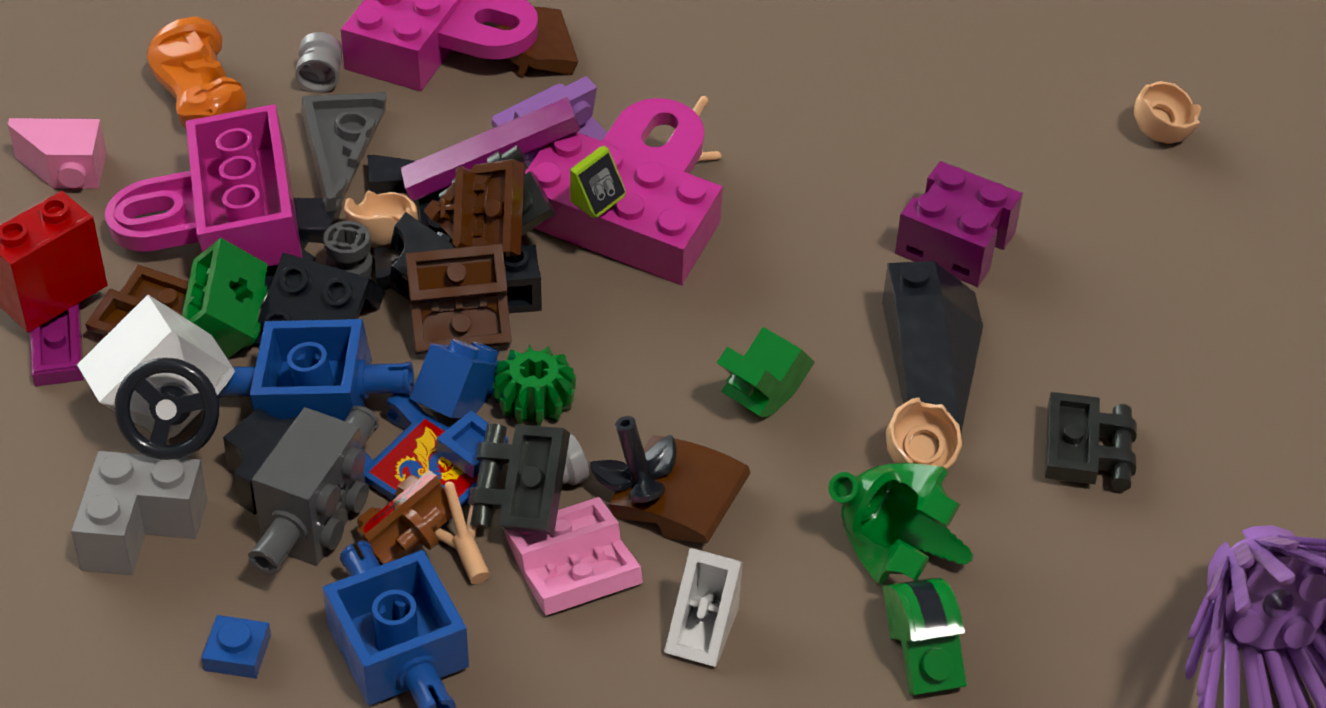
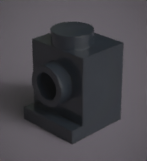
M521 242L520 256L504 257L507 287L529 285L530 292L507 294L509 314L542 311L541 273L539 271L536 245L524 246Z

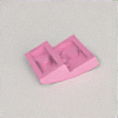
M600 497L558 510L554 534L504 529L505 537L518 567L545 616L643 583L641 566L622 542L619 522Z

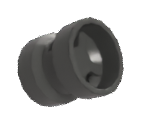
M342 221L328 227L323 237L324 250L327 255L326 265L370 278L373 274V259L370 254L371 236L368 228L355 221Z

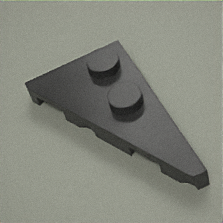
M386 92L302 96L301 111L326 212L338 211L386 110Z

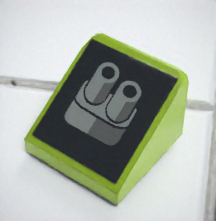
M604 145L570 169V201L592 218L602 215L626 195L625 186L612 155Z

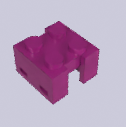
M939 161L927 177L925 193L919 198L913 196L900 214L895 254L914 262L935 261L958 280L979 287L991 269L994 247L1004 250L1016 233L1023 193L959 167Z

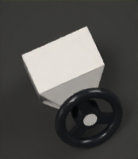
M147 295L77 364L99 403L114 411L117 426L124 439L141 454L159 460L182 459L196 453L207 444L218 424L219 401L217 395L227 385L235 372L211 334L150 295ZM204 409L202 422L198 430L189 439L178 444L167 445L168 439L179 434ZM133 422L152 432L150 440L137 430Z

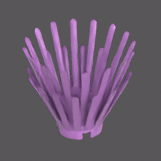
M1274 525L1247 528L1241 531L1246 539L1237 542L1232 548L1225 541L1217 548L1208 565V590L1188 636V639L1195 637L1186 664L1185 675L1187 680L1192 678L1196 672L1206 641L1197 687V696H1199L1198 708H1215L1223 642L1224 708H1240V645L1250 708H1273L1266 664L1280 708H1312L1300 677L1316 707L1326 708V539L1297 537L1291 531Z

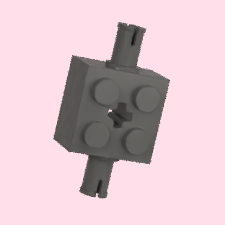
M353 406L343 421L304 407L255 474L252 484L261 539L248 553L250 557L248 560L255 569L267 575H275L280 570V566L287 556L318 566L329 549L333 550L338 546L343 536L344 526L354 512L359 513L363 509L369 494V485L365 483L364 474L366 453L362 448L372 433L379 427V424H377L379 421L378 417L370 409L363 406Z

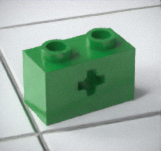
M219 238L193 259L182 316L211 334L228 359L243 347L247 348L252 345L259 334L260 323L258 322L261 303L267 293L265 278L268 264L230 242Z

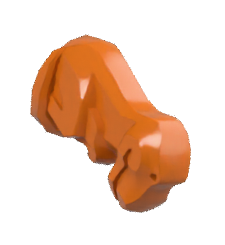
M195 16L175 20L163 27L151 40L147 51L150 70L157 81L177 99V115L180 123L185 128L186 121L245 110L247 104L246 92L242 85L235 79L226 77L224 68L217 61V55L222 50L220 30L210 20Z

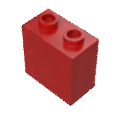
M60 191L0 225V308L27 333L108 286L94 218L65 192Z

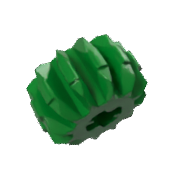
M529 344L524 353L510 350L507 360L498 361L497 368L495 369V382L492 383L493 397H495L496 403L500 405L503 417L515 416L519 425H522L527 420H535L538 426H541L545 418L559 422L562 411L571 410L574 401V389H576V375L573 368L569 367L565 354L553 355L550 346H547L542 351H534Z

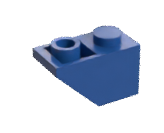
M455 339L451 340L450 345L431 343L409 399L450 418H462L471 410L477 413L493 394L492 383L495 382V369L497 368L498 361H500L497 359L499 351L472 341L471 345Z

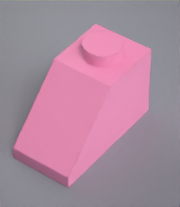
M9 118L8 128L15 158L53 189H99L107 153L100 119Z

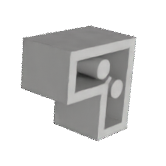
M98 451L71 530L81 571L133 575L145 535L196 539L208 500L201 460L187 458L159 460L141 454Z

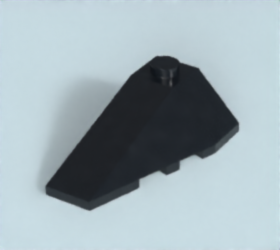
M935 261L887 263L882 305L903 404L912 398H920V401L924 403L942 404L959 424L960 432L962 433L983 331V322L976 294Z

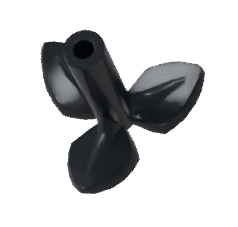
M631 416L619 418L615 423L626 463L617 460L590 462L591 471L598 482L613 491H623L634 485L629 494V500L633 503H645L655 500L665 493V486L653 479L669 475L672 471L677 454L675 440L672 435H668L659 440L645 453L635 419Z

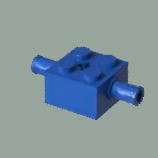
M363 319L265 321L256 366L233 367L235 370L233 376L217 396L218 398L250 396L254 411L260 408L269 415L280 419L298 417L303 408L306 407L344 421L353 406L364 407L365 399H368L370 394H411L414 387V370L411 362L371 364L372 358Z
M367 541L357 542V546L363 555L360 558L353 544L348 545L340 554V561L350 577L323 586L327 626L367 706L409 690L418 708H455L456 704L448 694L440 678L469 667L467 627L424 549L380 565L373 553L374 550L371 544Z

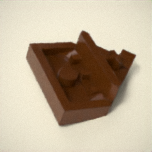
M534 7L538 15V37L528 50L508 59L515 63L517 74L522 78L526 76L530 66L535 69L573 75L578 59L561 10ZM499 25L497 27L498 29L502 30L514 29L504 25Z
M511 159L476 164L471 170L460 165L455 171L456 176L453 184L439 201L432 200L424 212L431 220L437 222L453 239L452 244L456 248L502 244L504 257L520 256L524 163Z

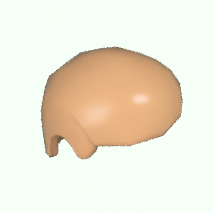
M1158 81L1150 85L1148 84L1142 89L1135 101L1134 117L1140 131L1154 141L1165 144L1181 142L1192 134L1201 123L1198 120L1201 106L1193 104L1189 95L1174 83Z
M367 191L360 204L356 205L352 198H347L344 205L346 221H355L368 228L371 236V248L391 247L394 225L405 212L418 220L416 204L405 194L389 192L376 195L372 191Z
M912 398L896 408L886 429L887 452L894 463H919L941 466L948 470L956 462L963 445L960 426L950 413L947 412L945 406L942 404L924 403L920 401V398Z

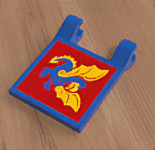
M392 394L387 399V405L392 407L387 412V419L394 426L404 428L405 430L374 460L366 453L364 464L365 482L393 500L396 498L397 485L408 476L414 475L420 478L430 470L438 476L444 491L446 482L454 483L461 508H463L469 502L471 488L477 486L478 475L474 479L436 451L437 438L449 427L424 412L415 401L409 399V394ZM449 519L440 528L442 529L451 519Z

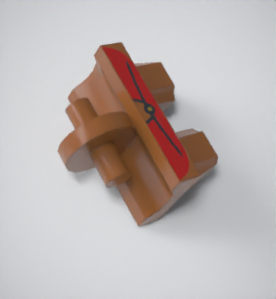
M428 470L420 478L414 475L408 476L397 485L396 498L382 509L371 507L357 518V524L359 525L357 530L364 541L371 544L374 550L373 553L380 565L408 555L420 544L431 550L439 543L434 532L451 519L452 514L441 481L432 471Z

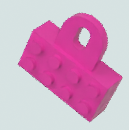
M363 0L340 29L344 69L422 91L452 50L484 59H505L525 52L535 43L538 37V15L535 8L527 0ZM492 22L514 29L502 30L481 23Z
M664 98L646 99L624 109L602 141L576 132L543 146L524 174L531 171L537 176L556 215L534 227V229L682 285L721 221L723 186L690 174L699 160L704 146V127L700 117L690 107L678 101ZM670 125L675 128L670 139L663 146L650 147L644 143L656 126ZM604 145L612 155L625 186L626 195L602 215L592 218L570 201V169Z
M276 104L186 121L190 171L135 182L115 194L105 210V220L112 239L121 247L133 251H155L199 242L203 252L219 238H222L267 263L268 266L278 265L282 253L303 258L287 150ZM169 210L162 214L133 219L139 215Z

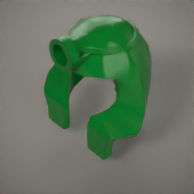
M893 463L875 466L857 476L849 472H839L831 478L828 491L831 498L841 504V518L847 537L861 563L877 585L883 586L890 574H904L917 581L929 560V557L919 550L939 556L942 559L946 558L948 561H955L957 564H968L973 561V554L969 547L964 545L961 539H957V536L946 528L953 520L961 504L948 497L942 487L948 474L945 467L919 463Z

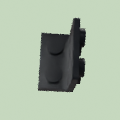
M282 253L258 318L260 331L253 343L260 346L265 321L358 319L363 305L380 309L385 291L368 277Z

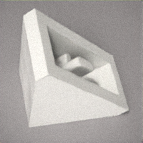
M694 548L689 549L664 653L714 667L718 665L739 609L742 561Z

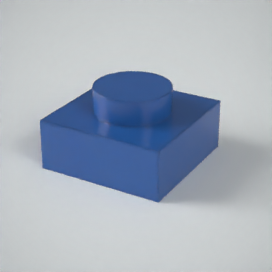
M472 410L469 411L437 438L436 451L474 479L479 474L481 462L476 459L478 443L484 442L486 427L489 423ZM507 436L505 438V444H508Z
M217 615L201 657L204 671L257 679L271 637L269 622Z

